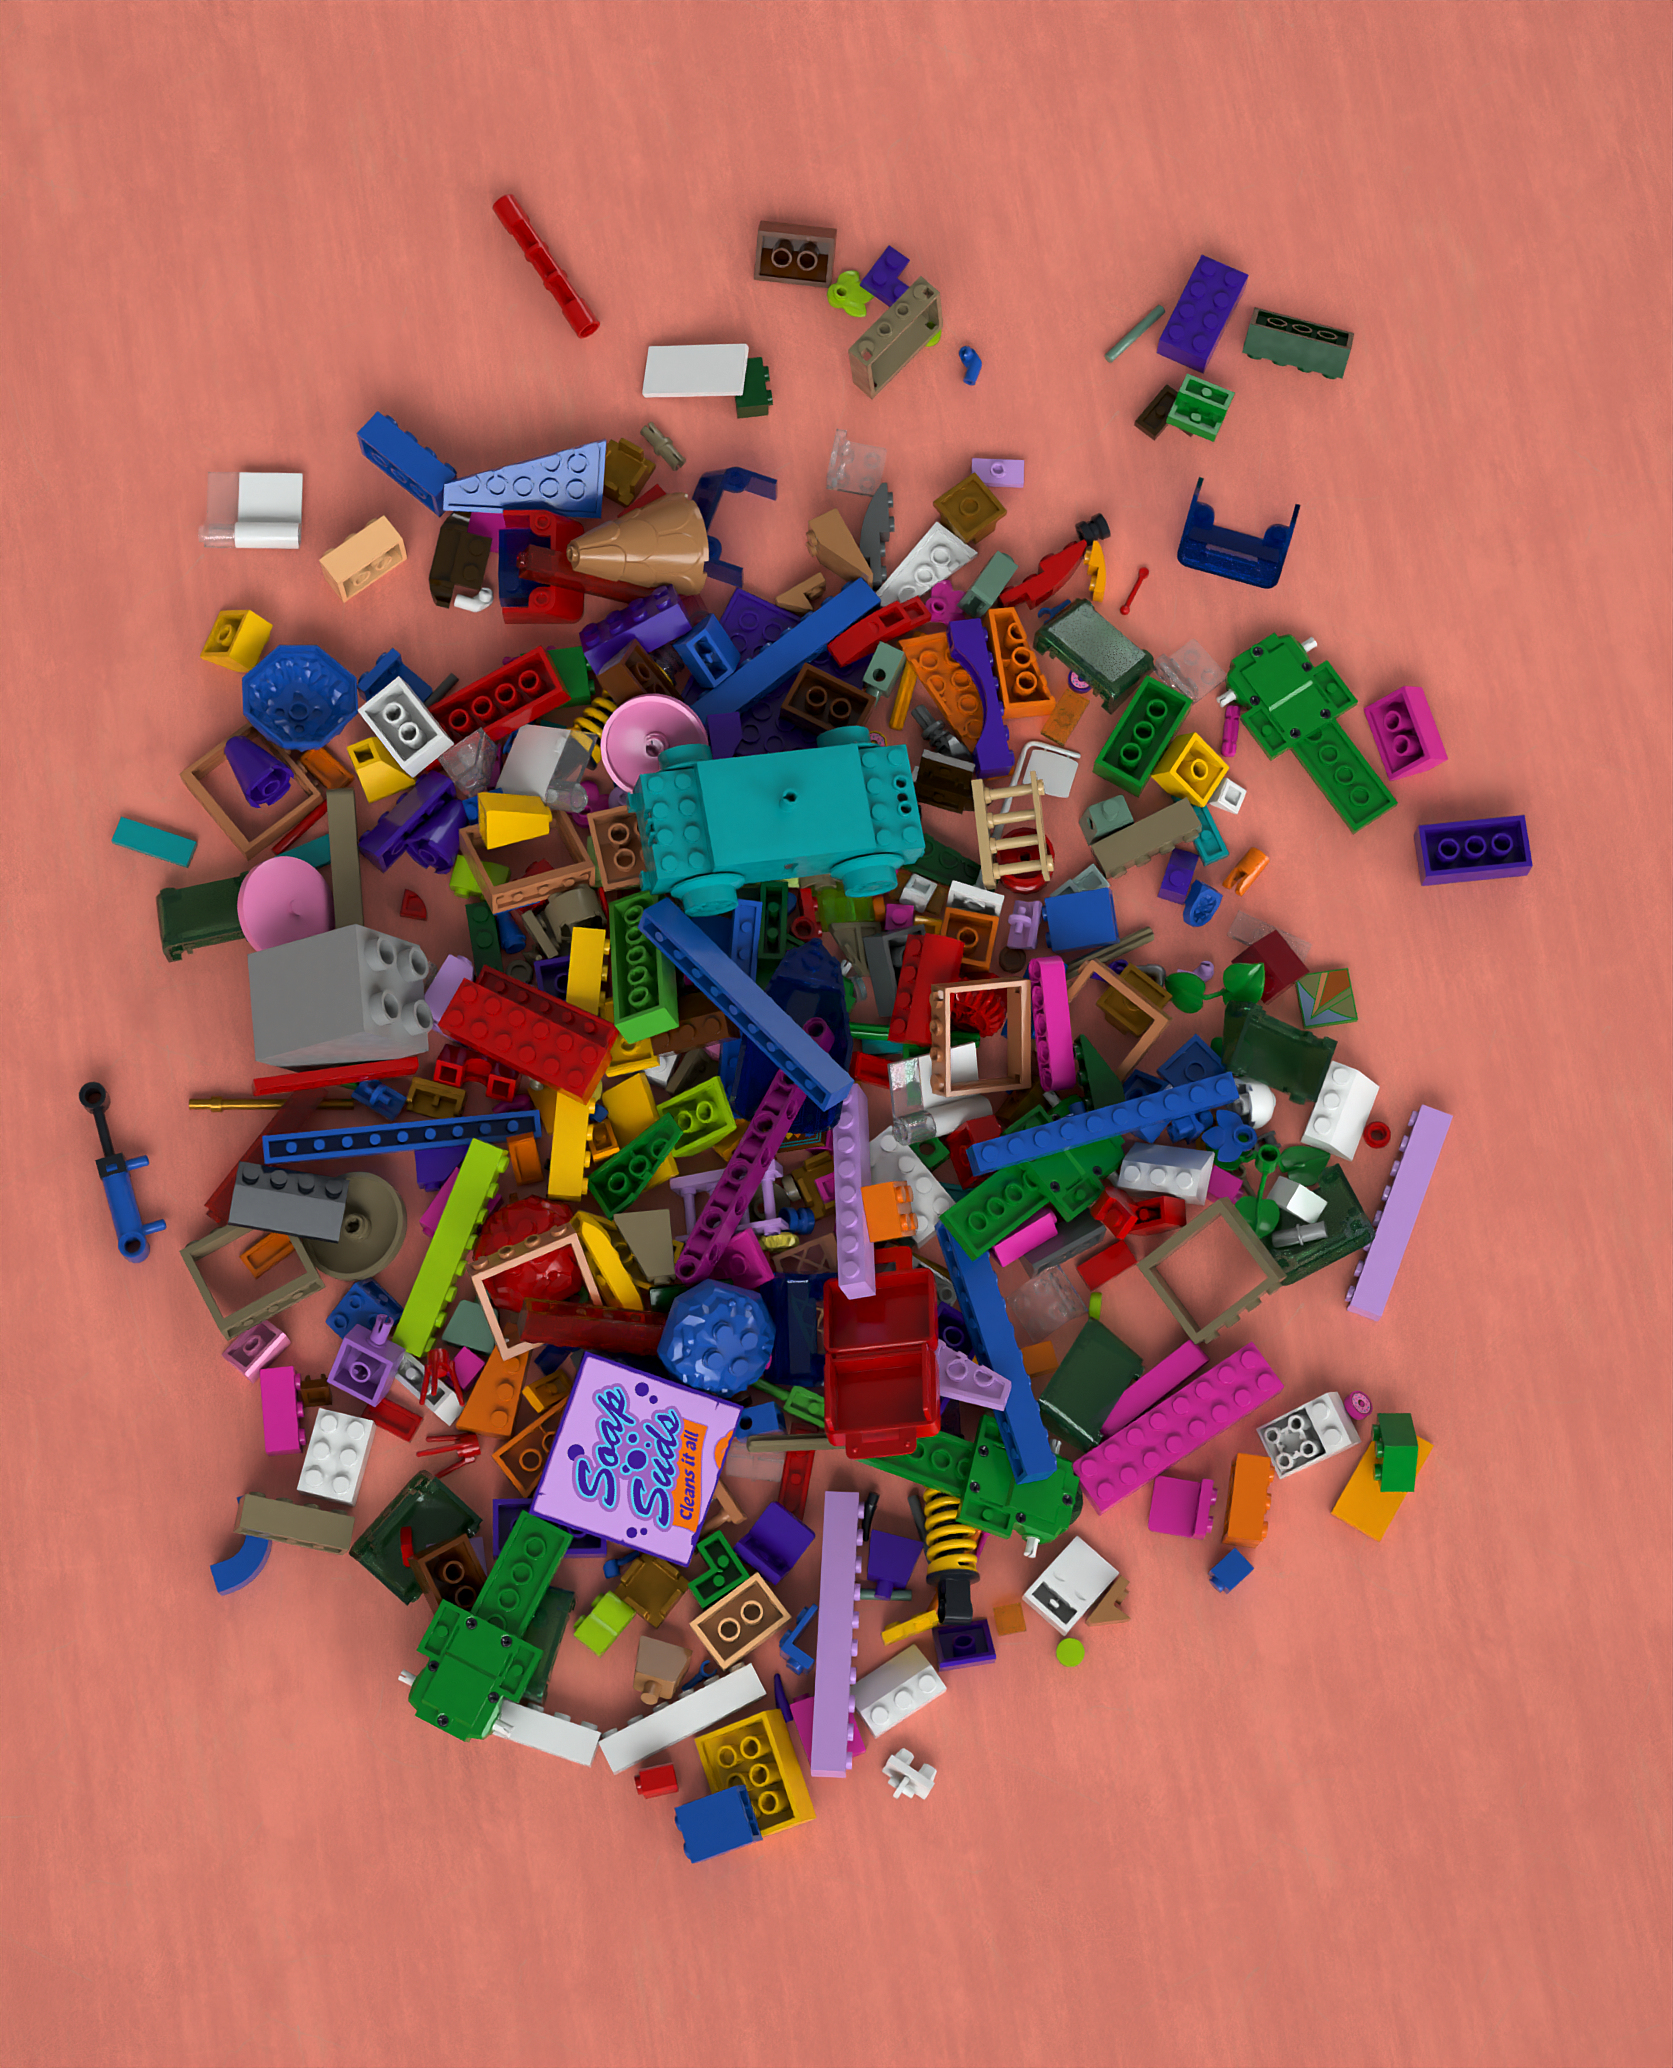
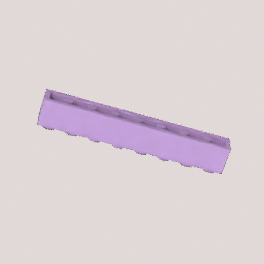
M854 1083L847 1098L832 1107L838 1286L849 1300L876 1295L874 1242H870L861 1193V1187L871 1185L868 1098L858 1083Z
M1423 1104L1418 1112L1412 1111L1407 1125L1412 1127L1409 1136H1403L1399 1151L1403 1152L1400 1161H1394L1390 1172L1394 1179L1391 1186H1385L1381 1197L1385 1204L1382 1211H1376L1372 1222L1376 1229L1373 1236H1367L1363 1247L1367 1254L1364 1261H1358L1354 1276L1358 1277L1355 1287L1350 1285L1345 1297V1301L1349 1302L1347 1311L1377 1322L1381 1318L1453 1115Z

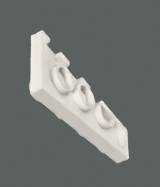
M936 522L876 592L877 596L881 599L880 609L897 600L903 603L915 596L920 598L931 590L935 584L945 580L976 558L978 552L964 544L961 539Z

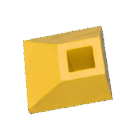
M370 737L346 747L369 804L415 786L416 776L414 778L401 768L378 737Z

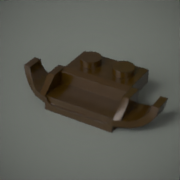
M454 511L440 528L428 579L430 592L436 606L449 609L454 585L478 591L481 590L492 538L467 532L471 512Z
M924 749L920 765L915 766L912 773L918 802L962 814L963 811H975L971 780L976 764Z

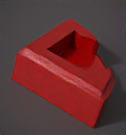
M405 889L400 917L427 921V910L423 900L415 892Z
M408 1526L401 1527L400 1530L401 1551L405 1567H410L407 1558L414 1555L412 1528Z

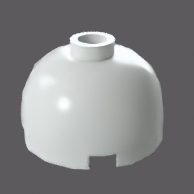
M1256 1077L1234 1078L1240 1098L1225 1105L1226 1110L1238 1114L1243 1124L1253 1129L1263 1127L1271 1119L1276 1105L1274 1093L1264 1081Z

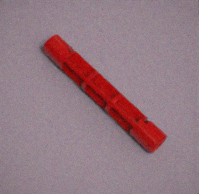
M513 194L502 196L494 203L493 211L507 232L513 235L525 253V259L532 263L544 281V287L550 290L562 308V314L579 338H586L592 335L599 328L600 322L585 300L579 297L567 279V273L558 266L548 251V245L542 242L530 224V218Z

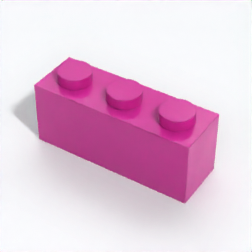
M293 1366L259 1369L266 1453L269 1457L303 1453L302 1445L307 1444L305 1428H301L300 1418L305 1416L303 1400L299 1401L298 1398L300 1381H302L301 1373H297Z

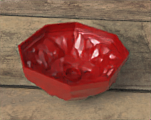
M533 1194L523 1200L506 1204L505 1207L486 1219L476 1242L472 1259L477 1261L480 1256H489L498 1252L504 1246L518 1244L530 1235H539L549 1231L555 1225L558 1227L566 1224L573 1218V1211L567 1204ZM570 1244L482 1280L496 1307L533 1317L579 1292L584 1281Z

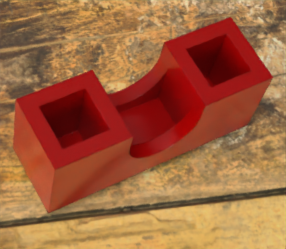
M445 1044L436 1061L433 1082L459 1089L465 1082H479L487 1087L486 1097L512 1103L520 1088L522 1073L482 1053Z

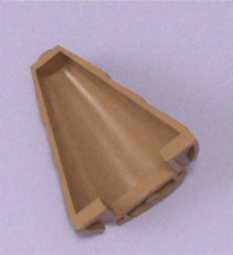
M684 492L666 494L641 508H636L614 521H606L573 539L567 545V558L571 562L573 570L615 582L621 580L647 588H658L673 584L678 594L687 596L698 595L703 589L707 578V572H703L704 562L709 561L708 539L701 512L694 500L687 499L688 494Z

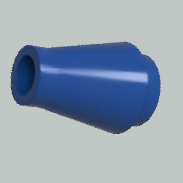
M506 912L498 915L496 921L501 948L507 954H515L522 951L526 947V936L512 918L511 913Z

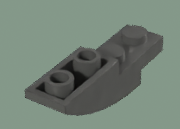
M882 483L875 492L866 511L861 529L860 551L873 573V591H878L882 586V582L887 580L886 566H881V557H885V542H889L890 532H895L894 516H889V508H893V492H888L887 483Z

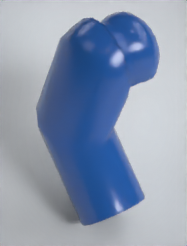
M964 346L959 350V357L967 369L963 382L968 385H975L982 367V361L974 349Z

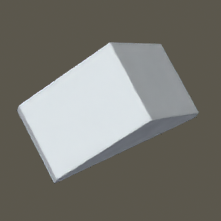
M1282 1176L1278 1177L1266 1198L1274 1200L1278 1207L1309 1224L1317 1222L1328 1203L1303 1185Z

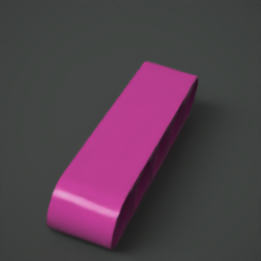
M1057 955L1033 958L1029 962L1028 971L1029 979L1031 980V1000L1040 1084L1046 1092L1072 1089L1076 1083L1064 962Z
M1191 1339L1093 1415L1088 1420L1089 1424L1102 1440L1106 1441L1137 1420L1210 1361V1358L1198 1344L1195 1345Z

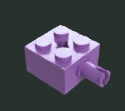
M385 1314L377 1315L372 1331L356 1324L344 1337L326 1381L374 1407L388 1394L406 1351L405 1348L387 1339L394 1320L389 1317L387 1323H385L388 1316Z

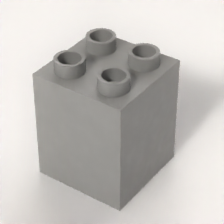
M353 924L247 954L255 1061L300 1073L400 1059L429 1051L427 1032L432 1029L433 1016L424 998L423 979L428 974V961L424 952L420 949V945Z

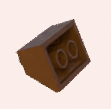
M760 221L757 235L754 280L829 288L832 282L837 229Z
M636 638L631 640L605 663L596 676L600 686L610 694L617 707L627 700L643 694H663L684 702L683 697Z
M702 991L677 997L679 1027L650 1037L653 1055L662 1057L741 1039L739 1028Z
M466 1533L430 1545L407 1558L434 1615L442 1599L468 1612L471 1611L487 1580V1576Z

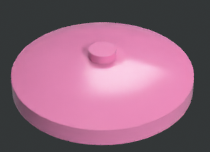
M643 694L622 703L609 717L602 732L601 756L612 780L622 790L633 794L632 791L640 774L656 773L660 770L658 755L661 752L680 745L706 744L709 746L701 720L685 703L663 694Z
M289 856L275 857L253 867L244 878L238 894V918L246 939L257 952L335 929L334 898L322 875L307 862Z

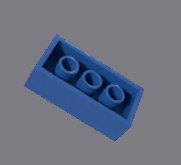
M377 411L357 432L362 455L437 516L441 517L445 512L442 508L444 482L457 479L456 470L448 463H441L437 459V455L429 447L423 448L420 446L412 433L409 431L404 433L399 429L397 422L389 415L383 416Z

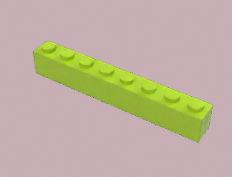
M473 1138L392 1338L393 1343L405 1348L408 1353L418 1357H427V1353L436 1346L437 1338H434L438 1327L442 1328L446 1321L448 1313L445 1312L448 1302H452L457 1294L458 1287L455 1284L458 1277H462L466 1271L465 1265L468 1264V1261L465 1259L469 1250L472 1251L475 1248L479 1237L476 1235L480 1224L483 1225L487 1219L489 1209H486L490 1198L494 1199L497 1194L499 1183L496 1182L500 1172L504 1173L509 1164L508 1150L478 1138Z

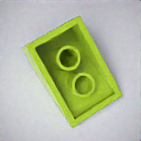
M715 1076L656 1106L660 1118L667 1112H670L684 1132L671 1150L673 1158L694 1156L713 1147L737 1128L720 1076Z

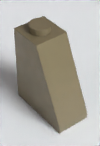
M669 1209L613 1214L616 1228L647 1281L654 1282L656 1286L670 1284V1280H676Z

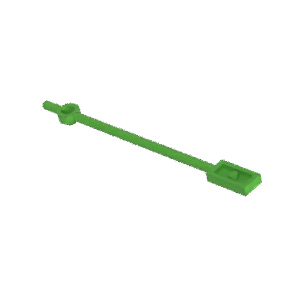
M582 1286L579 1292L573 1294L580 1297L578 1303H571L570 1297L562 1300L561 1303L567 1310L591 1299H589L587 1290ZM603 1306L607 1315L605 1319L617 1324L609 1308ZM647 1325L645 1331L631 1330L653 1340L652 1328ZM759 1378L757 1382L750 1385L785 1401L783 1411L824 1429V1397L794 1384L790 1392L762 1378Z

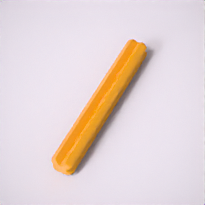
M916 631L912 638L925 636L927 634ZM907 660L889 722V728L896 731H901L904 726L917 678Z

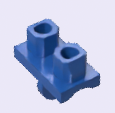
M378 1080L360 1082L351 1095L354 1100L394 1122L407 1100V1097Z
M1209 1110L1172 1120V1125L1166 1129L1172 1143L1174 1144L1184 1139L1187 1145L1194 1143L1200 1134L1206 1131L1208 1126L1211 1128L1214 1120L1213 1115Z

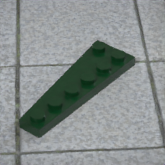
M923 833L925 842V853L923 856L918 858L914 864H906L900 867V869L915 873L949 888L953 880L971 886L975 885L981 869V865L969 858L963 857L954 849L946 847L927 833ZM990 889L987 891L995 892V889Z

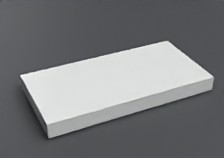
M747 344L649 346L642 394L645 398L743 395L749 347Z

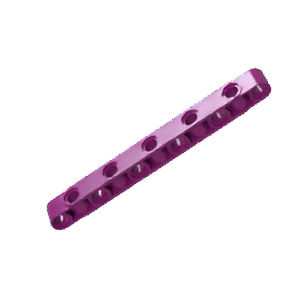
M815 1017L809 1019L802 1029L825 1052L829 1053L835 1040L833 1032L822 1018ZM819 1032H822L821 1035L815 1037ZM780 1068L675 1264L676 1276L689 1289L708 1279L807 1097L795 1083L790 1084L792 1080ZM772 1126L770 1130L764 1132L767 1127ZM746 1173V1176L739 1180V1177ZM721 1221L717 1227L713 1228L715 1223ZM691 1270H694L692 1275L687 1276Z

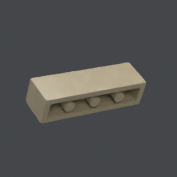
M1186 797L1092 844L1091 852L1106 879L1111 877L1117 879L1125 875L1128 868L1134 865L1141 867L1151 861L1150 857L1158 853L1165 855L1175 849L1174 845L1182 841L1188 843L1199 837L1198 833L1202 832V825Z
M249 1492V1494H245L239 1500L233 1531L235 1533L342 1556L350 1549L355 1517L347 1516L348 1513L346 1511L333 1509L331 1512L320 1510L318 1505L309 1503L304 1504V1506L293 1504V1500L288 1498L268 1499L265 1498V1494L260 1492Z

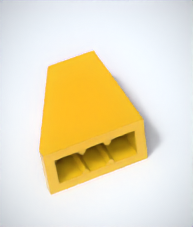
M489 792L477 793L479 833L487 849L549 834V822H552L551 810L549 806H544L539 796Z

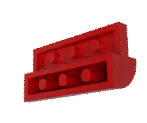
M908 934L888 1041L932 1048V1034L930 1032L932 1016L929 1001L931 984L958 982L965 946L964 942L937 934ZM950 993V1018L955 993Z

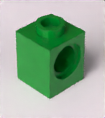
M919 1130L909 1138L910 1143L908 1146L930 1173L949 1159L950 1152L938 1137L930 1138L925 1131ZM924 1144H929L935 1151L930 1155H925L921 1153L919 1148Z

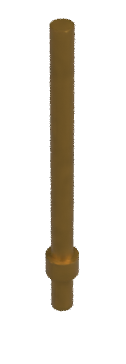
M211 1096V1099H189V1110H211V1112H223V1110H354V1099H223V1096Z

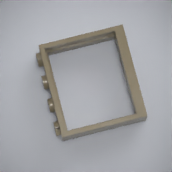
M922 276L848 349L853 383L871 399L943 328L940 292ZM932 322L936 326L931 330L926 324ZM866 352L872 355L868 361L863 357Z
M1228 1196L1219 1198L1136 1264L1195 1345L1202 1342L1208 1344L1220 1336L1218 1333L1219 1329L1223 1326L1229 1328L1241 1319L1239 1317L1241 1312L1245 1309L1250 1312L1262 1302L1259 1298L1266 1293L1270 1296L1282 1287L1280 1282L1287 1277ZM1222 1215L1268 1278L1201 1330L1156 1267Z
M231 1225L217 1227L210 1232V1235L188 1243L184 1249L179 1251L213 1319L227 1341L326 1287L300 1237L288 1235L307 1273L225 1318L195 1262L254 1229Z

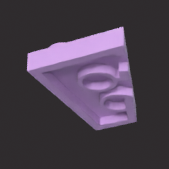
M938 1339V1348L934 1353L939 1364L940 1396L1004 1411L1012 1388L1011 1381L984 1365L979 1366L969 1360L964 1353L952 1350L946 1346L945 1342Z

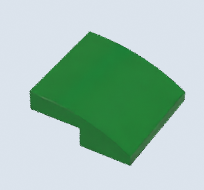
M1187 373L1166 423L1214 442L1235 392Z

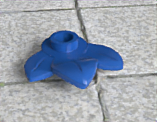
M1217 1110L1216 1119L1218 1126L1205 1131L1201 1136L1209 1147L1219 1150L1217 1157L1218 1161L1222 1162L1237 1160L1242 1152L1251 1150L1257 1142L1255 1130L1243 1124L1238 1114L1228 1110ZM1238 1136H1245L1247 1142L1239 1141Z

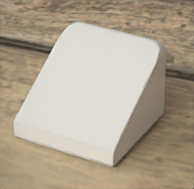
M1224 778L1213 792L1208 803L1230 813L1238 814L1247 790L1230 779Z
M913 873L899 901L904 905H913L914 910L923 913L937 884Z

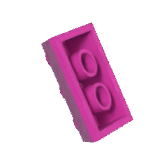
M1403 686L1364 708L1389 781L1428 771L1448 760L1422 687Z

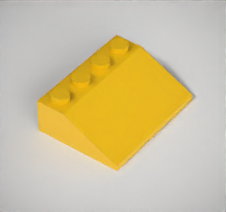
M781 1708L763 1711L694 1739L712 1794L733 1786L746 1785L762 1838L817 1818Z

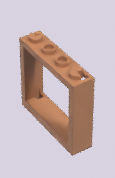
M250 722L246 723L179 774L184 785L247 861L251 860L302 821L324 801L321 795L324 791L316 780L310 781L305 776L308 772L299 760L294 762L290 758L289 754H291V751L284 748L281 749L271 741H267L266 737L258 732ZM241 735L251 741L259 736L274 756L292 770L294 780L309 796L308 799L251 842L245 838L199 782L200 779L227 760L224 753L227 741L234 736Z
M561 802L557 808L550 809L552 822H549V829H557L575 864L498 886H493L475 851L476 849L486 847L479 833V824L459 829L460 850L493 914L548 899L554 893H565L574 890L580 884H588L589 887L595 886V866Z
M1094 958L1091 961L1085 960L1077 970V973L1080 975L1075 982L1069 981L1066 984L1068 1005L1092 974L1096 972L1155 1020L1114 1072L1123 1084L1173 1018L1098 958ZM1031 1039V1049L1037 1053L1036 1039ZM1075 1071V1073H1076V1083H1075V1084H1076L1079 1088H1081V1089L1083 1090V1086H1079V1084H1078L1077 1072Z
M1013 976L931 984L929 1001L932 1016L930 1022V1032L932 1034V1048L930 1049L932 1075L930 1085L932 1093L943 1097H955L1031 1088V980ZM1007 988L1008 1077L951 1083L950 993Z
M570 1222L558 1227L555 1225L549 1231L539 1235H530L518 1244L504 1246L494 1254L480 1256L477 1261L465 1265L497 1350L503 1361L607 1318L578 1236ZM570 1244L591 1300L503 1336L482 1280Z

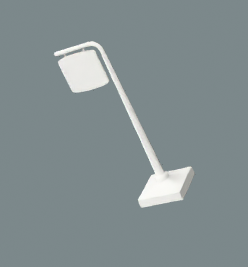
M1040 741L1027 742L1021 750L1009 787L1017 785L1028 748L1038 746L1044 748V751H1032L1022 784H1030V771H1036L1038 779H1043L1045 794L1067 798L1078 767V763L1069 757L1079 759L1081 755ZM1047 749H1048V750H1051V751H1054V752H1058V753L1067 755V757L1062 756V755H1059V754H1056V753L1048 752ZM1013 797L1005 798L1000 814L1009 812ZM1005 824L995 826L992 838L995 837L996 840L1001 838ZM980 869L976 884L973 886L952 881L946 907L1000 918L1005 896L986 890L982 879V870Z

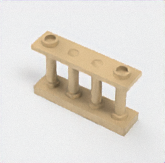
M1030 771V784L997 789L985 787L982 779L971 780L982 879L986 890L997 889L996 879H1000L1001 876L1042 870L1045 881H1051L1049 871H1054L1052 855H1047L1040 797L1045 795L1043 779H1038L1036 771ZM1033 794L1034 809L994 815L992 812L988 813L987 804L992 803V800ZM1036 819L1037 834L996 840L995 837L991 838L990 829L995 828V825ZM1039 844L1040 859L1004 865L994 863L993 854L998 853V850Z

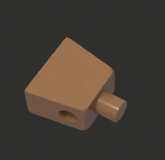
M641 1635L636 1656L633 1688L642 1692L641 1700L644 1703L653 1705L657 1703L658 1697L665 1699L673 1697L688 1672L693 1650Z

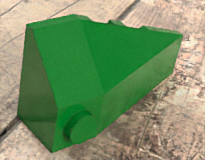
M667 1112L587 1177L588 1188L610 1221L614 1219L613 1214L622 1213L634 1203L684 1132L670 1112Z

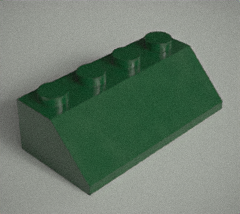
M1254 307L1242 353L1256 360L1262 358L1272 360V363L1279 366H1295L1302 372L1311 373L1314 371L1322 373L1328 379H1343L1354 333Z

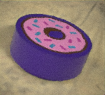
M1086 666L1074 667L1068 676L1070 689L1079 694L1089 692L1095 680L1093 671Z

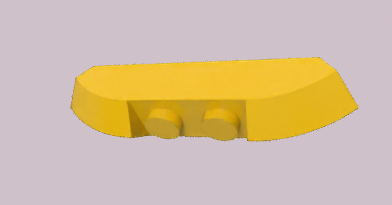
M577 1211L569 1222L578 1236L595 1285L618 1326L628 1330L645 1331L646 1311L642 1294L638 1286L633 1285L631 1275L625 1270L619 1260V1253L612 1247L609 1234L595 1219Z

